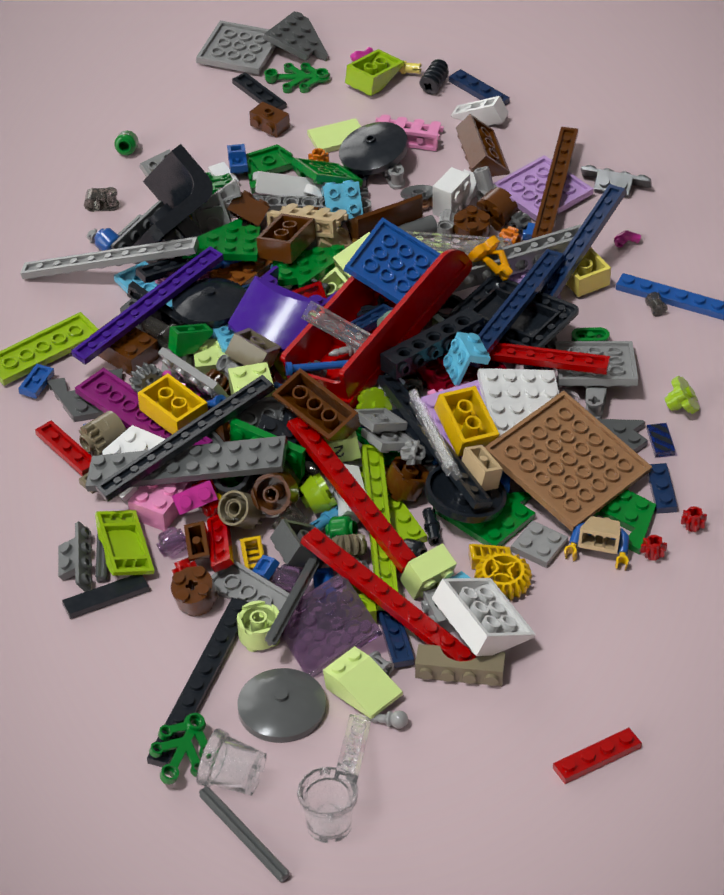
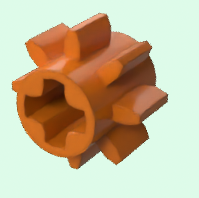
M316 148L312 151V154H308V159L329 162V153H325L321 148Z
M508 226L507 229L503 228L499 237H503L504 246L521 241V234L518 233L519 229Z

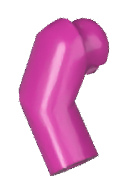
M367 47L364 51H355L350 55V59L354 62L373 52V49Z
M625 230L615 236L614 244L620 248L628 241L639 243L641 235Z

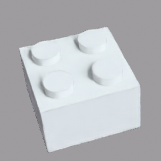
M451 167L433 185V215L440 217V213L445 209L452 210L456 214L470 204L471 182L469 173Z

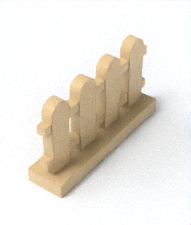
M295 203L282 206L281 211L269 210L267 212L268 226L281 213L314 218L316 236L335 238L337 236L336 227H340L343 220L349 219V214H347L346 210L331 212L330 208L327 207L314 210V206L311 205L298 208V204Z

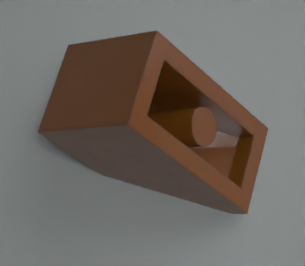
M199 521L184 525L189 561L210 557L209 536L205 522Z

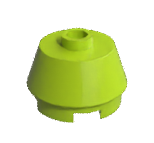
M319 473L313 477L310 476L300 487L303 494L301 497L303 504L306 508L310 507L314 514L329 511L337 505L335 498L332 497L326 482Z

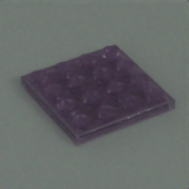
M337 574L302 596L281 636L302 671L314 678L354 646L360 649L383 633L349 580Z

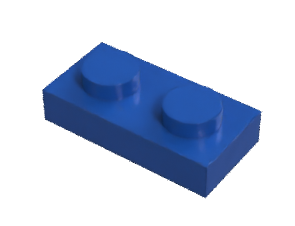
M36 364L19 386V394L37 399L48 384L47 380H51L54 376V368Z

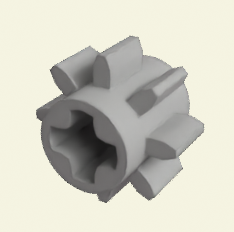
M419 440L405 441L406 446L401 448V459L407 461V465L421 464V460L425 457V447L419 445Z

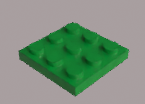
M293 157L292 165L297 168V171L305 173V176L313 179V182L322 185L324 182L340 184L343 181L353 180L354 182L359 181V186L362 187L363 180L339 163Z

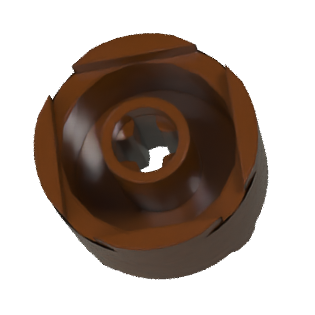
M500 187L491 189L476 205L477 209L483 210L490 215V225L496 231L502 229L511 221V216L518 213L516 201L513 202L509 198L512 195Z
M474 205L467 206L466 209L457 212L454 215L453 226L455 242L466 248V239L489 238L490 215L483 210L477 209Z
M401 456L396 457L385 474L387 490L396 501H402L403 499L417 502L424 490L429 472L422 464L407 465V461L401 459Z
M289 472L267 473L255 481L251 491V498L258 510L268 515H277L290 509L297 502L298 486Z
M203 566L188 567L180 572H176L172 576L171 593L182 612L188 613L190 616H201L212 609V605L218 599V591L211 575Z

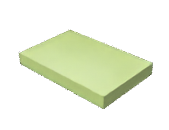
M354 118L307 130V135L315 148H321L325 153L339 150L343 140L361 126L357 119Z

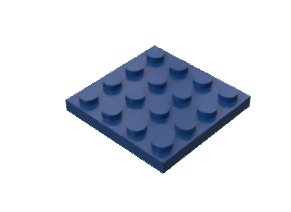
M382 217L345 265L343 271L398 304L438 258L440 253Z

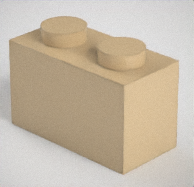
M483 445L465 447L462 462L485 491L497 489L503 468Z

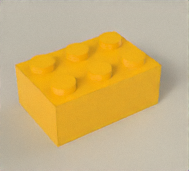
M168 373L138 392L140 411L172 435L208 411V404L204 399Z
M476 386L438 395L434 409L458 457L463 456L465 447L477 445L485 447L499 437L500 434Z

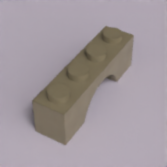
M418 644L415 678L503 686L505 652L492 656H478L470 661H455L448 658L442 652L440 646Z

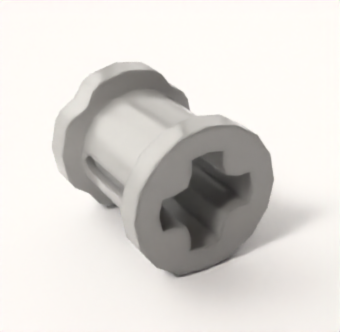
M374 651L369 655L388 676L392 673L394 669L393 662L386 661L378 651Z

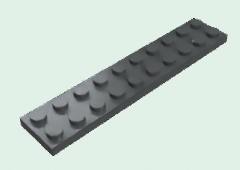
M286 436L192 445L131 487L283 472L288 440ZM149 450L92 456L85 485L87 491H97L96 485Z

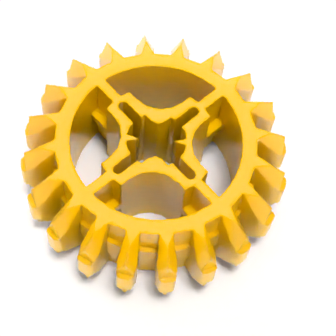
M502 550L500 554L494 551L492 556L486 554L485 559L481 558L475 568L474 578H491L506 598L512 601L514 597L520 598L521 594H526L527 588L531 585L532 573L525 558L520 559L519 554L513 556L512 552L505 554Z

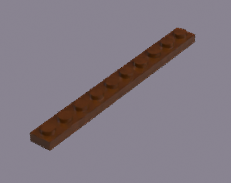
M561 127L532 238L553 233L578 137V128Z

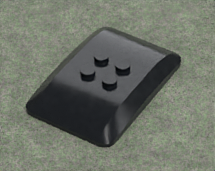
M492 276L450 312V317L469 307L484 317L485 327L519 283L508 279L503 281L499 276ZM539 291L499 343L543 348L579 314V308L575 304Z

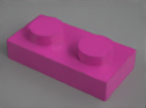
M210 480L172 495L179 515L218 499Z

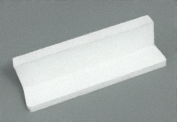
M262 171L253 173V180H256L255 192L260 194L307 196L304 194L306 184L319 188L326 184V182L322 185L313 182V179Z

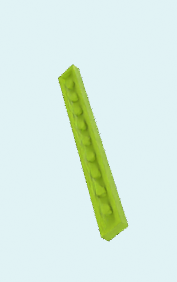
M362 444L361 458L365 491L391 524L383 452L378 451L374 445ZM369 533L373 573L398 592L396 567ZM377 604V610L385 611Z

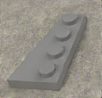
M235 560L234 564L229 568L220 570L211 576L219 596L229 599L236 598L247 602L265 601V604L275 605L279 612L289 595L285 590Z

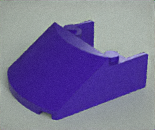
M274 266L262 277H254L228 322V329L236 333L250 328L281 346L280 352H283L337 291L327 299L320 295H313L307 298L278 286L279 267Z

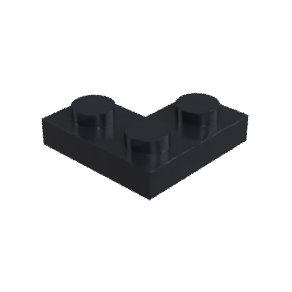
M288 408L282 421L263 414L258 428L276 436H286L288 441L295 444L297 439L288 429L287 423L289 420L298 418V416Z

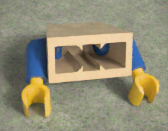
M592 516L586 522L578 524L571 535L570 545L564 548L565 559L568 554L572 553L573 561L577 559L576 546L606 553H618L619 556L616 558L615 568L618 569V563L625 564V570L628 567L629 559L626 555L629 548V536L620 528L619 521L611 520L607 517Z

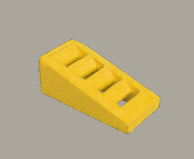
M260 536L240 539L244 566L248 569L254 568L257 564H249L248 562L260 560L262 555H264ZM257 547H258L257 550L246 551V549H251V548H257ZM259 554V556L247 558L248 555Z
M469 544L468 555L471 569H475L480 559H485L486 554L492 556L494 551L500 554L502 550L505 554L511 552L510 547Z

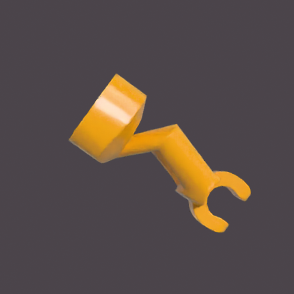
M493 235L484 243L477 245L468 254V257L472 262L483 261L496 276L499 275L503 281H506L513 273V270L509 267L505 251L496 250L500 241ZM486 255H498L501 264L498 265Z

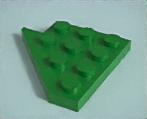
M239 218L198 236L199 245L196 254L184 255L182 259L195 258L211 246L223 254L224 260L257 261L256 238L260 235V227L253 225L242 226L243 218Z
M336 244L331 247H314L313 249L304 250L293 263L289 264L273 260V267H279L278 286L297 284L298 288L312 284L311 279H321L336 267L333 257L345 249L344 245Z
M528 492L506 493L507 500L503 512L494 520L484 523L460 522L441 514L435 509L437 515L483 545L503 546L534 520L536 516L534 511L524 506L531 499V495Z

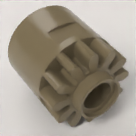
M107 411L80 427V444L88 453L91 452L93 456L102 455V451L124 433L126 428L114 412Z
M237 490L228 491L221 497L218 504V515L226 525L247 530L249 528L256 529V524L262 525L260 518L266 517V514L255 507L249 493Z

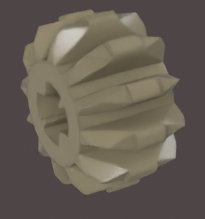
M363 534L340 535L332 538L336 544L352 556L364 555L367 552V541Z

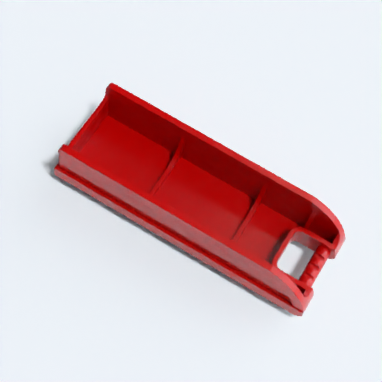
M449 249L444 251L398 304L351 276L283 351L280 360L283 362L284 369L286 362H292L293 365L306 364L309 361L314 363V360L320 362L348 360L341 369L327 370L325 378L307 374L351 408L355 409L359 404L357 397L361 391L372 388L377 383L379 375H384L385 373L381 370L380 353L420 333L429 320L440 310L441 306L469 275L472 269V261L461 250ZM381 295L385 300V304L392 307L393 310L378 327L358 338L364 343L352 356H349L348 353L337 357L329 356V352L334 349L346 347L348 342L351 344L349 340L339 335L338 328L355 320L362 306H376L378 296Z

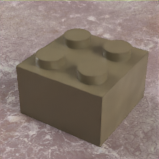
M247 328L234 333L225 354L235 363H241L246 366L267 362L268 367L271 368L280 352L281 346L256 331Z

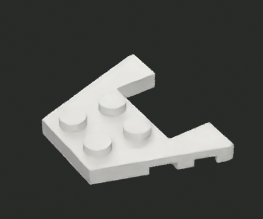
M132 425L107 446L102 453L106 455L150 450L164 441L165 438ZM130 487L119 494L121 499L126 502L137 491V488Z

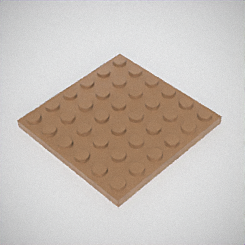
M564 390L485 446L486 450L503 468V471L570 531H573L578 524L587 521L622 492L647 475L652 469L648 462Z

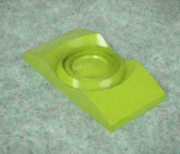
M136 510L96 511L95 519L98 539L103 544L106 565L113 576L154 574L155 570Z

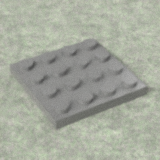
M220 20L198 53L196 63L251 74H260L276 45L263 39L264 33L270 29Z
M555 341L556 350L610 356L607 375L557 369L559 386H638V374L632 341Z
M162 347L158 352L163 358L162 363L170 368L169 371L178 377L177 380L181 383H186L187 388L192 387L194 393H200L201 398L205 399V401L212 400L216 395L220 394L226 398L229 397L216 381L166 348Z

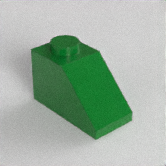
M206 324L170 326L168 348L179 357H184L186 354H194L213 335V330Z

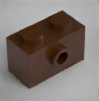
M261 102L249 111L250 126L276 138L290 128L289 113L265 102Z

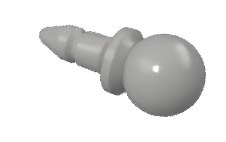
M359 339L353 340L351 344L349 342L346 343V347L329 352V356L337 357L347 353L349 356H352L364 342Z
M400 710L394 713L388 711L387 714H379L372 719L366 717L367 720L374 723H386L388 727L393 725L395 728H403L408 723L407 714Z

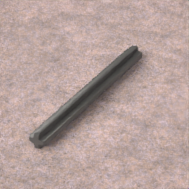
M309 558L265 637L267 645H276L320 565V562L317 560L318 558Z
M208 786L200 789V798L280 882L290 877L289 870Z

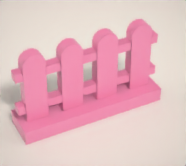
M381 115L380 118H376V122H390L403 128L409 141V148L437 151L438 140L440 139L439 132L444 131V126H441V122L433 121L431 124H424L422 119L408 122L406 117H398L397 120H393L390 115Z

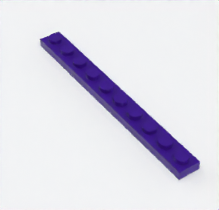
M209 246L71 350L72 356L85 365L223 261V254Z

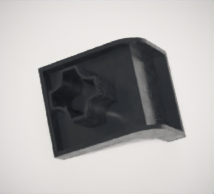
M180 144L143 181L156 198L163 201L164 206L148 219L152 227L133 246L198 237L204 234L189 215L210 199L213 193V185L206 172Z

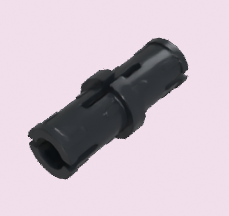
M427 507L422 511L425 521L424 530L428 535L429 544L438 546L442 543L440 523L437 521L435 509Z

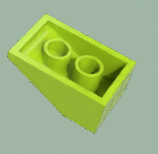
M377 49L347 65L345 83L354 89L364 92L366 95L372 96L380 92L403 67L405 61Z

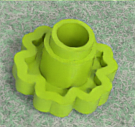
M683 376L673 378L671 381L674 387L673 391L669 392L668 396L664 398L668 408L671 411L684 408L691 414L699 411L698 399L688 381Z
M377 387L365 389L357 397L359 404L356 406V409L386 408L392 410L389 397L384 396V391Z

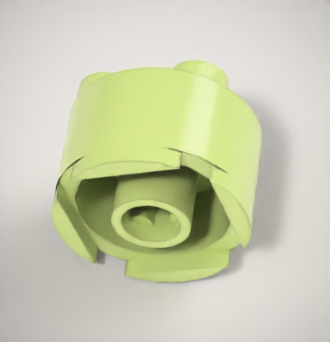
M252 601L245 604L241 612L237 614L238 637L248 651L265 650L279 644L280 639L276 645L271 646L267 645L265 637L279 613L275 605L272 604L270 606L265 604V601Z

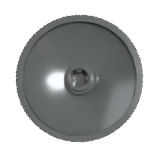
M290 668L271 669L254 676L243 686L237 702L238 715L244 728L261 740L274 743L293 742L310 735L320 726L326 713V696L319 682L305 672Z

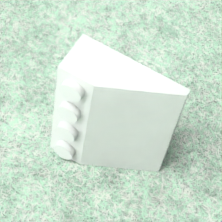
M491 578L442 579L432 597L438 609L442 611L449 620V623L453 625L460 634V637L476 656H492L536 636L535 632Z

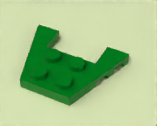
M278 144L246 154L250 191L252 194L256 193V180H253V173L257 171L283 173L286 170L294 169L299 177H306L305 173L297 171V168L292 165L293 154Z
M625 490L593 516L597 517L599 515L603 518L607 517L611 520L619 521L621 527L631 531L628 549L640 554L641 544H643V538H646L648 528L651 525L656 504L629 490Z

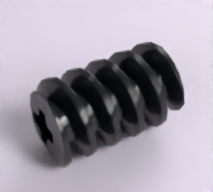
M435 59L431 62L419 82L423 91L428 94H436L449 75L447 63L441 59Z

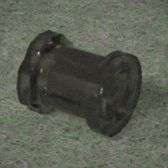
M651 292L645 298V303L647 306H650L653 316L659 317L667 312L668 306L662 302L659 293Z

